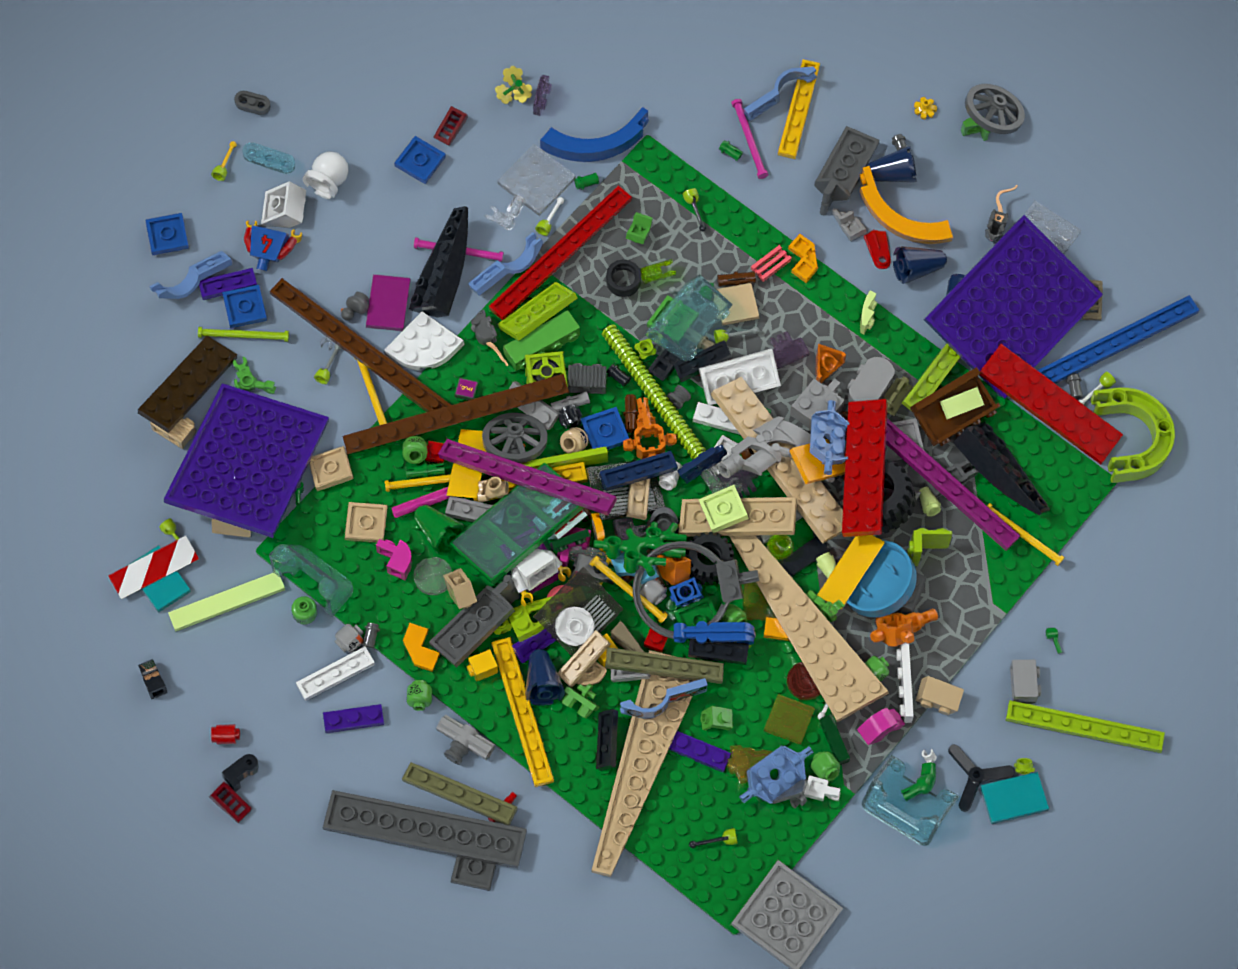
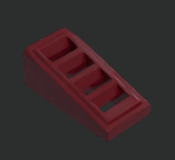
M451 106L433 138L450 146L465 124L468 115ZM452 116L460 118L459 121L453 119ZM450 121L456 124V126L453 127L452 125L448 124V122ZM447 127V128L453 130V132L450 133V132L444 130V128ZM440 134H446L447 136H449V139L440 136Z
M225 781L209 796L216 805L237 823L252 810ZM225 791L226 794L220 799L218 796ZM231 796L232 799L225 804L224 801ZM237 801L239 804L231 810L229 807ZM241 806L245 808L238 816L235 814Z

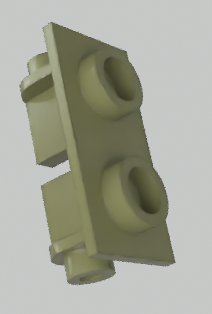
M904 376L896 378L883 398L888 403L887 413L895 416L902 405V401L913 388L908 383L909 379Z

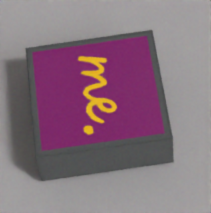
M459 378L455 397L465 400L474 399L478 382Z

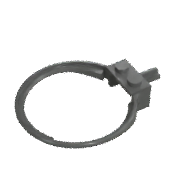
M678 541L667 543L654 549L647 555L648 557H657L668 550L685 548L702 553L713 563L717 561L716 569L722 600L725 604H721L717 614L707 625H710L712 622H720L729 604L734 600L744 598L743 584L760 581L758 570L739 573L737 560L724 562L709 549L692 542ZM639 565L633 581V599L637 612L652 630L673 639L674 631L667 630L656 624L643 607L640 585L645 569Z

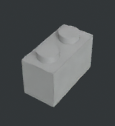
M1012 660L1010 665L1012 701L1036 703L1038 696H1041V685H1037V678L1040 677V667L1036 666V660Z

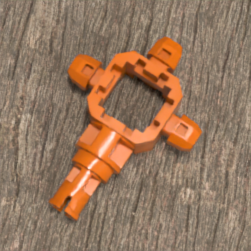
M643 397V403L641 398L636 400L639 414L637 416V428L634 431V439L630 438L623 441V449L625 451L636 449V455L639 459L665 453L666 445L671 446L677 443L676 434L666 433L664 435L663 427L656 424L655 417H653L649 409L648 398ZM654 434V437H658L660 445H658L657 449L655 447H648V450H645V447H642L640 443L642 436L646 438Z
M932 608L923 613L912 612L904 615L894 612L887 616L876 617L877 630L870 634V639L876 643L882 641L888 646L912 643L915 640L913 633L921 630L926 623L936 621L938 613Z

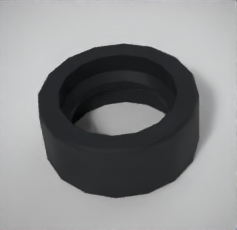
M622 259L613 262L608 267L606 273L607 288L611 293L620 297H628L635 294L641 285L642 275L640 268L631 260ZM620 270H628L634 274L635 280L629 286H618L613 282V274Z

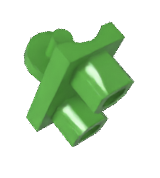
M589 683L586 687L580 684L577 689L582 694L567 686L564 690L566 695L562 701L563 704L572 709L578 700L582 703V706L577 713L586 719L593 711H598L600 707L587 698L588 696L592 699L596 697V694L592 692V684Z

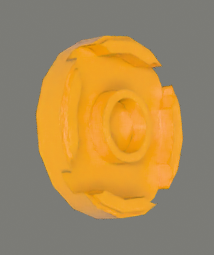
M592 513L591 523L595 540L604 541L605 533L599 513Z

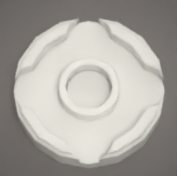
M575 606L560 612L555 623V630L559 639L565 644L572 646L585 643L593 634L595 627L590 613L583 608Z

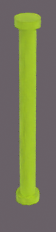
M198 327V338L209 336L277 339L289 342V331L287 330L285 332L203 329V327Z

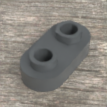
M239 91L234 97L235 105L240 110L264 115L271 108L270 100L264 95L249 91Z

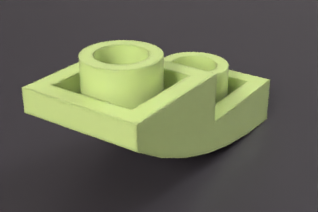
M869 291L863 305L860 321V331L862 334H865L867 329L870 330L875 322L873 310L877 305V301H875L876 293Z
M978 387L940 401L946 419L984 405Z

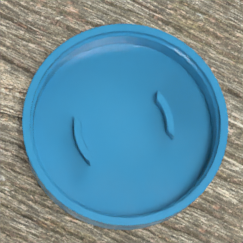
M882 540L885 542L846 602L853 611L866 617L890 615L903 607L914 592L917 581L915 565L906 551L891 541Z

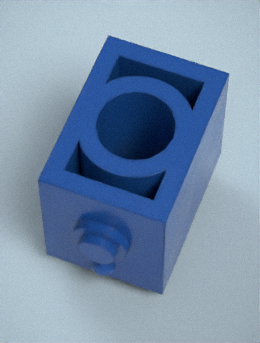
M695 577L669 588L671 591L670 598L672 602L676 603L678 608L685 607L689 603L697 602L704 598L702 585L697 582Z

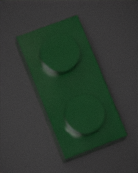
M588 529L552 541L550 543L551 550L557 549L558 552L569 549L568 545L575 543L578 546L586 543V538L590 537Z

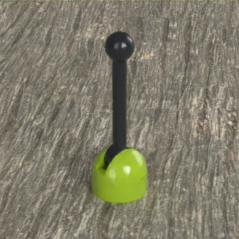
M697 189L686 190L683 193L684 200L688 204L693 205L700 225L699 230L704 232L706 231V226L703 224L696 206L699 198Z
M735 828L726 830L722 837L698 842L690 841L689 847L694 849L699 845L723 841L727 845L738 844Z

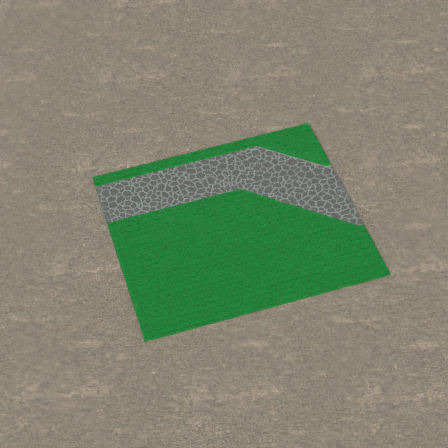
M646 135L548 238L531 266L618 185L632 196V200L513 311L515 312L555 282L576 294V300L547 320L549 321L568 310L580 327L578 339L564 344L555 352L563 351L567 384L568 366L575 363H580L584 366L600 364L606 367V372L612 364L619 365V369L631 377L630 382L625 387H622L615 379L609 378L608 373H606V394L587 393L590 403L576 407L580 409L582 418L617 407L624 427L626 420L623 412H625L626 395L634 394L636 400L642 399V403L644 402L643 397L647 398V396L641 390V387L638 386V382L631 376V373L628 372V369L625 368V364L621 362L618 355L612 350V346H609L605 337L602 336V332L609 325H616L620 334L626 339V343L630 344V347H632L638 357L640 354L634 349L635 344L642 340L650 339L653 348H656V354L648 356L645 360L639 359L646 366V370H648L657 356L662 354L670 342L669 339L647 327V322L667 295L699 314V318L691 328L700 335L707 336L708 340L715 343L714 330L722 329L727 331V333H734L758 327V334L749 333L728 338L726 343L733 357L732 359L772 349L781 386L754 394L764 407L772 410L770 415L773 419L778 416L785 417L783 420L808 431L811 430L790 416L792 404L812 380H816L818 344L846 354L845 363L822 383L828 386L834 379L841 383L836 393L845 400L842 411H848V384L852 379H856L860 365H865L868 359L881 357L888 360L893 365L895 372L892 384L896 378L904 376L909 379V385L914 387L941 351L940 348L878 303L873 310L875 322L870 330L867 329L865 334H862L860 331V321L863 305L867 297L865 293L817 258L818 270L807 283L791 273L795 265L801 260L800 257L788 250V246L793 240L649 135ZM697 189L699 198L696 206L702 222L706 226V231L704 232L699 230L700 225L693 205L688 204L684 200L683 193L686 190ZM636 212L653 218L650 233L644 244L626 239ZM778 245L791 257L789 263L764 282L755 274L756 283L751 284L759 313V319L722 326L715 293L714 298H707L701 292H676L675 294H670L669 292L670 287H675L676 289H701L706 283H714V291L715 289L735 286L725 285L718 287L717 275L733 274L735 271H738V273L752 272L751 266ZM782 257L780 260H778L776 263H774V265H772L770 268L766 269V270H765L764 272H762L761 274L764 275L766 272H768L770 269H772L775 265H777L779 262H781L784 258ZM617 260H631L640 268L642 275L641 285L638 291L631 296H616L607 288V269ZM528 269L521 273H516L482 309L485 310L486 317L490 316L492 321L490 324L494 326L497 334V342L493 344L507 361L508 366L502 362L498 354L491 347L482 345L477 341L475 332L471 329L472 324L470 321L457 335L464 341V345L441 366L433 369L431 367L426 368L418 376L417 380L450 405L468 401L455 397L459 378L478 382L474 399L508 390L514 381L521 385H526L527 376L525 377V369L515 371L504 355L503 346L512 342L515 338L500 330L498 323L502 320L489 310V305ZM620 270L613 274V282L618 286H629L635 280L634 274L628 270ZM685 338L677 345L686 352L683 359L703 350L698 349L697 345ZM956 362L935 392L970 370ZM675 369L664 381L651 374L653 376L652 379L656 380L659 388H662V392L666 394L665 397L670 392H674L677 385H681L689 392L691 399L688 402H684L681 409L676 408V410L682 416V419L686 421L685 424H688V429L692 430V433L696 435L695 438L699 439V442L702 443V447L706 451L711 447H715L722 435L737 444L744 440L739 434L693 422L698 402L707 404L701 376H694L681 382ZM980 379L994 403H999L1000 405L996 409V414L989 418L986 416L980 419L981 423L986 422V424H989L993 428V432L1004 440L1007 448L1045 500L1050 511L1038 515L1003 494L980 473L962 483V485L986 506L991 503L994 509L1058 554L1117 483L1111 482L1112 475L1008 398L1000 397L986 382ZM566 393L542 401L551 407L550 403L566 399V396L569 395L572 397L581 393ZM402 394L386 410L384 416L386 422L390 423L426 413V411ZM648 399L650 412L655 417L656 424L663 427L664 435L666 433H674L670 430L671 427H668L667 423L664 422L661 414L657 412L658 409H655L654 405L651 404V400ZM717 403L711 405L720 408ZM903 404L895 416L887 413V418L891 422L916 418L913 412ZM516 407L417 436L423 438L427 445L428 441L445 443L447 439L458 442L461 429L483 431L486 424L499 415L526 413ZM559 419L556 420L550 430H547V446L545 450L533 460L568 454L562 449L560 438L569 429L561 426ZM378 420L370 428L379 426ZM917 421L924 451L944 469L967 460L953 443L958 438L955 434L949 437L951 441L945 445L940 446V444H937L933 447ZM502 424V425H500V426H498V427H507V426H506L505 424ZM580 424V425L577 427V428H581L582 430H584L583 427H582V424ZM526 425L524 428H533V427L530 426V425ZM627 432L629 439L632 438L633 440L634 433ZM491 433L489 439L492 440L501 434ZM654 434L646 438L642 436V439H640L642 447H645V450H648V447H655L657 449L658 445H660L658 437H654ZM528 435L536 441H540V435ZM406 439L347 454L354 479L317 491L316 487H314L300 502V505L296 506L279 524L274 537H267L257 547L256 554L343 624H351L353 627L357 625L364 633L361 635L363 640L366 633L365 626H367L368 622L378 624L380 631L377 633L375 649L413 680L426 681L432 688L433 696L530 772L499 667L497 674L477 682L474 676L470 677L466 667L469 665L468 658L489 649L496 661L492 642L511 637L512 644L517 643L519 640L513 627L504 634L496 635L493 632L457 668L440 654L433 672L414 666L403 643L408 626L412 623L428 629V634L422 647L437 651L430 645L429 641L463 609H459L450 597L443 575L461 568L471 581L475 596L487 585L495 589L504 580V577L492 585L453 548L449 550L451 553L447 555H438L414 518L415 511L398 518L394 517L392 507L449 486V482L391 489L390 492H386L385 481L409 480L406 476V467L420 466L423 463L427 465L438 463L425 460L420 464H410L403 457L402 448ZM506 440L500 442L494 447L502 451L506 443ZM677 440L675 445H666L665 452L671 451L675 461L682 466L693 460L690 457L691 455L687 453L688 450H685L684 446L680 444L681 441ZM525 441L522 442L525 444L526 452L535 448ZM588 441V445L586 446V448H585L584 450H589V449H591V446H590V444H589V441ZM623 445L607 450L608 462L585 466L587 482L580 484L600 491V484L602 482L599 472L641 460L636 455V449L625 451ZM903 459L894 461L898 463V466H902L906 470L914 490L919 491L921 488L927 487L924 483L925 479ZM444 461L445 475L451 474L453 462ZM971 464V466L963 469V471L967 473L976 468ZM740 469L729 478H725L721 474L717 476L707 470L688 484L679 476L677 485L672 490H665L659 485L660 476L650 478L651 486L649 488H652V490H649V492L653 491V493L649 495H654V497L648 499H655V501H649L648 503L656 502V504L648 505V507H668L674 511L680 523L682 499H701L732 485H735L740 498H776L787 496L767 469L762 472L761 476ZM482 473L480 481L489 480L494 476ZM845 474L832 483L821 480L842 508L839 492L841 491L840 485L844 482ZM629 489L612 491V493L629 491ZM629 493L617 494L614 496L628 495ZM943 495L936 497L941 503V511L937 515L927 516L923 512L920 497H918L916 505L913 507L914 511L911 516L908 515V521L905 524L901 523L898 529H891L889 533L884 534L882 532L881 535H873L880 540L898 544L907 553L909 541H911L914 530L920 528L928 530L944 528L952 531V538L948 548L922 549L919 565L915 566L916 573L927 578L914 612L923 613L934 608L938 613V619L926 623L921 630L914 632L915 640L909 643L914 717L912 723H905L901 729L889 732L880 742L868 745L857 729L867 719L884 708H888V710L895 709L900 714V705H903L902 698H899L898 689L902 685L901 679H898L897 668L900 667V661L896 659V649H899L900 645L888 646L882 641L878 643L871 641L870 634L877 630L876 617L860 615L845 603V606L838 610L836 614L837 619L830 623L864 663L872 656L883 657L889 663L887 667L889 675L881 681L889 694L839 722L833 716L850 756L848 763L840 765L839 775L834 780L828 781L829 787L840 789L839 801L832 800L827 796L824 797V801L806 797L807 802L803 806L799 804L796 808L792 807L791 799L770 804L755 796L743 803L739 796L748 791L747 788H749L747 770L781 745L799 753L809 746L813 750V754L804 759L805 775L807 778L809 776L817 777L811 769L814 755L818 752L832 753L818 719V714L822 712L826 702L821 693L812 698H801L791 691L789 676L795 668L798 685L802 689H811L814 681L810 688H803L800 685L797 666H799L801 684L803 685L802 681L805 678L810 680V684L807 686L803 685L804 687L811 685V676L809 675V678H802L800 665H803L790 641L763 638L766 617L776 618L756 582L743 584L744 598L734 600L730 604H734L746 613L747 623L754 626L756 637L754 644L748 648L747 663L742 665L707 660L724 663L722 684L707 682V692L692 697L677 730L730 752L731 757L724 773L668 750L624 848L732 935H737L740 931L734 928L731 923L776 862L779 860L791 870L796 866L928 709L921 706L920 702L915 701L922 678L930 676L949 684L1052 562V559L1021 537L1005 551ZM458 497V498H463V499H467V500H472V501H474L473 498ZM628 497L617 498V500L627 499ZM449 499L430 505V507L445 514ZM500 499L485 501L481 503L494 505ZM628 501L616 502L615 504L626 503ZM349 502L387 505L384 541L390 540L397 546L399 541L402 540L411 551L412 567L406 580L387 572V564L390 558L377 553V543L345 540ZM627 505L614 506L613 508L624 507ZM527 508L523 510L522 527L510 528L507 513H505L502 528H499L511 540L533 528L539 535L541 534V531H537L536 526L529 528V524L532 521L526 517L534 515ZM627 508L611 510V512L627 510ZM657 508L647 509V518L645 520L626 517L627 512L609 515L599 513L605 533L604 538L617 536L621 540H627L629 538L626 530L632 528L638 537H646L647 522ZM586 516L587 522H582L581 520L574 527L591 530L587 556L594 558L601 551H598V548H594L595 537L591 519ZM802 517L795 522L794 535H777L763 545L779 562L817 535ZM453 518L465 526L464 530L473 523L470 521ZM484 526L461 544L493 574L508 562L500 549V546L504 544ZM840 534L825 542L830 549L831 556L834 555L836 565L855 536L843 537ZM687 536L686 542L693 541L694 536ZM721 536L722 539L725 537L728 540L727 544L731 543L734 552L733 560H737L739 573L748 572L747 566L730 537ZM547 539L543 544L547 550L552 551L550 543L557 539ZM648 548L642 549L640 552L643 555L647 556L648 554L646 551L648 550ZM556 549L552 552L557 556L558 551ZM571 552L567 566L571 571L579 553ZM703 554L698 556L699 561L705 565L717 563V561L713 563ZM817 561L792 577L805 594L811 590L817 595L828 579L816 565ZM610 562L607 567L615 572L614 566ZM563 573L566 577L564 582L557 580L532 594L533 601L547 598L548 593L556 586L566 585L575 589L580 585L569 583L570 577ZM634 579L629 583L632 587ZM663 579L667 587V597L655 606L663 613L666 612L668 614L667 618L660 623L656 616L645 607L644 609L656 624L667 630L674 631V624L677 621L673 611L680 608L670 598L671 591L669 588L674 585H667L665 579ZM716 581L713 582V585L705 582V585H702V594L704 598H710L716 612H718L721 604H725L722 600L720 584H717ZM603 582L600 589L580 586L586 601L579 603L580 605L577 607L584 608L598 595L585 609L587 610L600 597L601 600L589 611L590 613L603 601L591 614L593 616L606 604L593 620L604 609L609 607L594 625L610 609L612 610L594 628V631L614 612L615 614L598 630L602 636L607 633L611 638V631L621 621L645 653H649V650L657 652L644 647L650 627L637 612L633 597L616 583L612 585ZM521 598L515 600L511 606L515 608L522 605ZM524 598L526 603L530 602L529 598ZM543 609L531 612L529 617L533 623H537L547 615V612ZM668 638L662 652L663 654L695 659L688 657L689 645L687 641L677 643L674 642V639ZM558 639L543 650L549 653L558 673L578 651L580 645H567ZM614 642L618 649H623L616 642ZM529 659L524 663L518 660L525 687ZM606 668L607 672L598 684H593L592 692L596 694V697L594 699L589 696L587 697L600 707L597 712L593 711L587 719L577 713L582 703L577 700L571 709L562 703L564 696L560 701L558 698L553 700L551 705L538 706L531 704L554 779V783L547 784L546 786L601 830L604 825L632 716L621 714L620 703L631 700L635 704L641 680L613 683L611 681V669ZM794 673L792 686L797 693L809 696L818 691L816 686L808 692L800 690L796 685ZM560 678L565 690L568 685ZM575 684L572 688L580 694H582V692L577 689L579 685ZM711 706L732 709L733 728L730 730L710 728L707 731L702 730V711ZM829 707L825 713V716L832 714ZM615 709L618 710L616 767L600 771L596 769L599 712ZM772 769L770 777L772 780L777 779L779 775L778 770ZM735 828L738 844L727 845L723 841L699 845L694 849L689 847L690 841L698 842L722 837L726 830Z

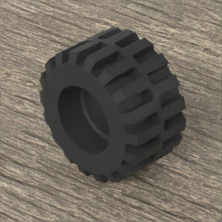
M703 532L700 537L696 535L693 537V541H689L704 546L724 562L733 560L734 552L731 543L727 544L728 540L725 537L722 539L721 534L717 533L715 536L712 532H709V535H705V532ZM686 549L685 557L691 560L690 577L694 576L697 581H701L702 585H705V582L713 585L715 581L719 584L716 564L705 565L698 559V556L702 553Z

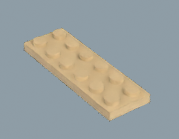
M796 497L740 498L749 519L713 533L715 536L717 533L721 534V536L794 535L797 499ZM682 499L679 534L700 536L701 533L705 532V535H709V532H712L699 500Z

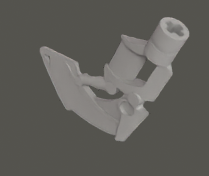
M778 416L754 429L753 431L758 434L756 438L748 436L731 448L732 454L718 464V470L725 478L731 477L740 469L761 476L762 472L776 462L779 463L781 456L792 457L789 452L790 449L779 446L777 442L788 443L798 447L809 444L811 434L783 420L785 417ZM748 448L757 451L746 460L740 456ZM832 477L825 480L832 483L835 479Z

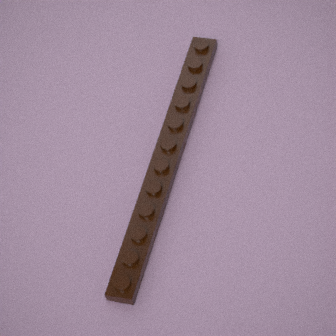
M283 278L270 290V294L424 411L429 412L451 406L447 401Z
M564 374L347 434L342 437L347 454L349 455L411 436H417L569 393Z

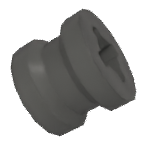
M677 385L675 391L667 395L669 401L677 409H681L683 403L691 399L689 392L681 385Z
M453 740L450 744V749L444 752V756L451 762L460 765L463 756L467 755L469 750L463 744Z

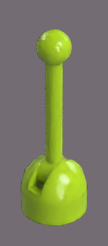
M172 518L165 520L159 526L165 535H172L176 540L180 539L175 533L176 524Z

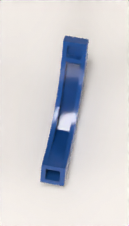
M642 107L622 129L600 138H575L560 133L551 127L540 139V149L555 157L577 162H592L614 157L631 148L643 137V128L649 121L648 110Z

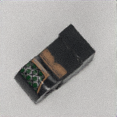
M153 659L138 665L151 700L168 693Z
M246 754L222 771L223 779L235 792L241 788L240 782L243 779L257 773L259 766L256 756Z

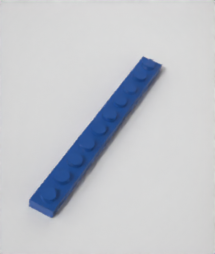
M1189 295L1037 371L1056 384L1070 375L1089 368L1198 314L1199 308Z

